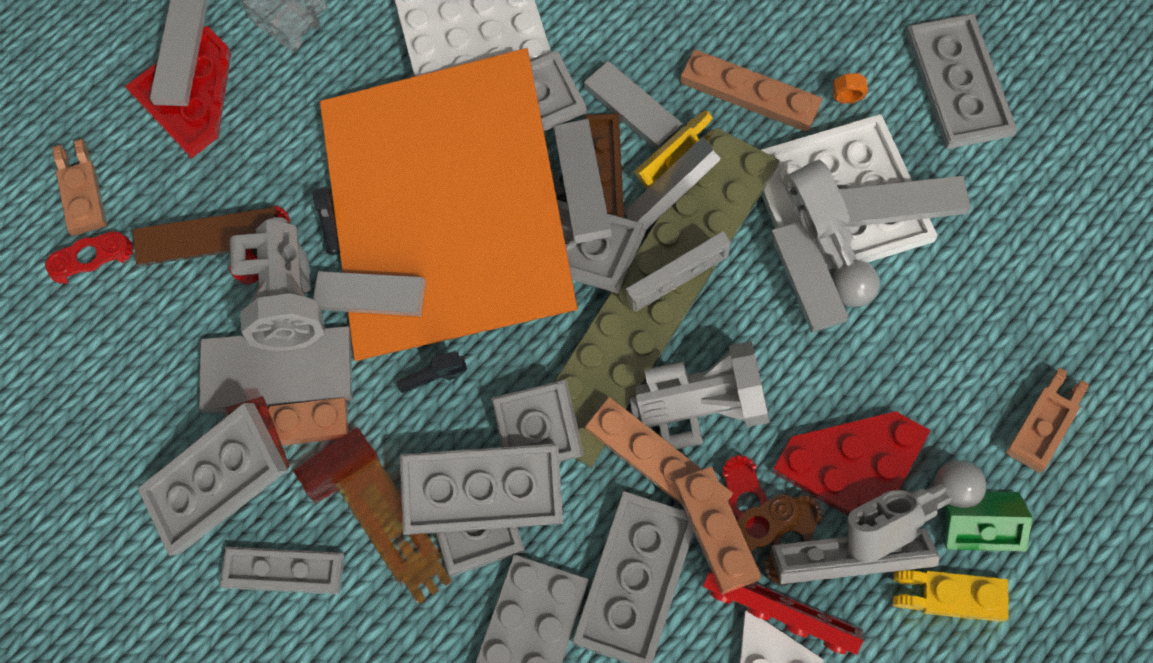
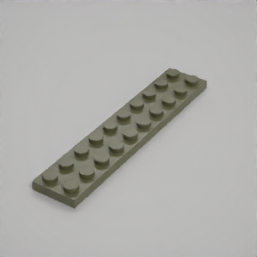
M717 127L708 142L721 157L720 161L658 218L637 251L619 293L611 292L555 381L567 380L584 451V456L573 459L590 469L593 468L606 446L584 430L586 425L608 397L625 410H629L631 406L630 397L636 396V386L644 385L646 382L645 369L656 366L718 264L637 312H633L627 303L626 289L723 231L732 242L779 166V159Z

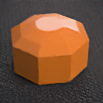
M846 73L834 79L832 85L833 98L842 104L856 103L864 99L868 92L866 77L859 73Z

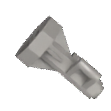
M273 217L265 220L257 227L256 234L230 237L231 273L234 275L258 274L259 289L248 306L240 312L241 332L248 345L273 352L307 348L324 336V318L318 301L307 298L304 295V292H308L311 289L309 260L299 244L297 227L288 224L284 218ZM257 248L258 259L246 260L245 249Z
M752 341L730 345V351L705 372L688 375L683 361L645 369L647 384L636 386V396L630 397L633 416L637 419H642V423L647 427L660 425L662 438L676 449L703 444L698 419L701 416L719 413L746 422L747 427L770 423ZM690 419L692 431L674 435L670 434L668 423Z

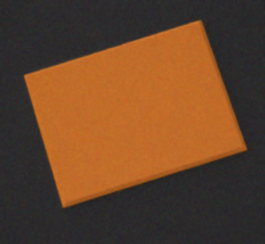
M528 48L320 101L343 273L423 277L426 280L421 317L348 312L355 361L578 310Z

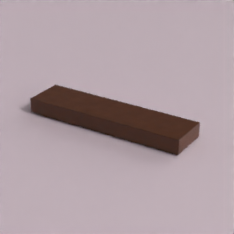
M619 113L584 115V119L589 120L607 214L624 218Z
M272 207L133 229L136 264L146 266L230 253V237L256 234V228L265 220L278 217L277 209Z

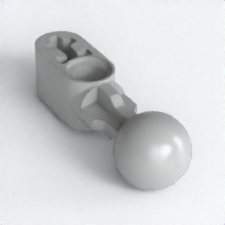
M817 159L784 177V186L804 230L813 240L818 241L822 252L830 255L836 267L832 279L843 304L849 307H862L869 304L879 292V275L872 265L865 261L857 260L850 246L853 237L847 226L850 222L849 211L829 168L823 161Z
M953 460L947 462L938 470L934 479V486L927 490L922 488L917 492L913 491L911 493L903 490L889 491L852 510L848 515V551L850 555L864 562L876 561L912 542L917 536V528L937 516L938 509L946 505L960 508L978 505L984 498L987 487L983 472L972 462Z

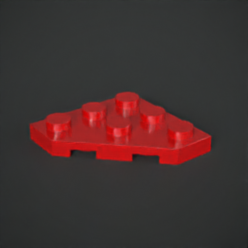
M208 26L203 28L188 106L154 105L152 103L150 95L157 63L125 86L132 97L190 159L219 138L231 52L228 46Z
M895 411L792 436L772 473L848 516L852 510L889 491L900 489L931 430Z

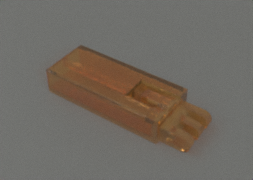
M377 458L336 484V487L400 585L406 584L418 604L425 601L423 592L418 588L422 583L426 585L432 595L439 591L431 579L435 574H438L440 581L445 586L452 582L438 561L442 558L441 554L427 534L409 535L419 550L417 554L408 541L399 546L407 561L403 560L391 539L400 537V533L403 532L402 495Z

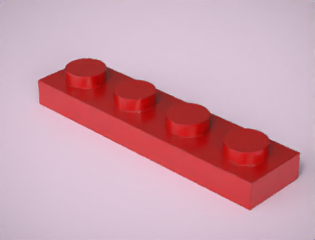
M710 569L703 585L704 588L710 590L709 594L713 598L728 604L736 601L748 607L747 611L757 618L769 620L772 617L785 623V628L798 636L807 637L810 634L824 640L823 645L836 653L846 654L849 651L858 655L864 641L863 629L756 582L722 595Z

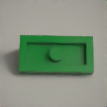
M986 491L984 498L976 506L968 508L944 506L947 513L943 537L946 550L1027 551L1033 517L1020 493Z

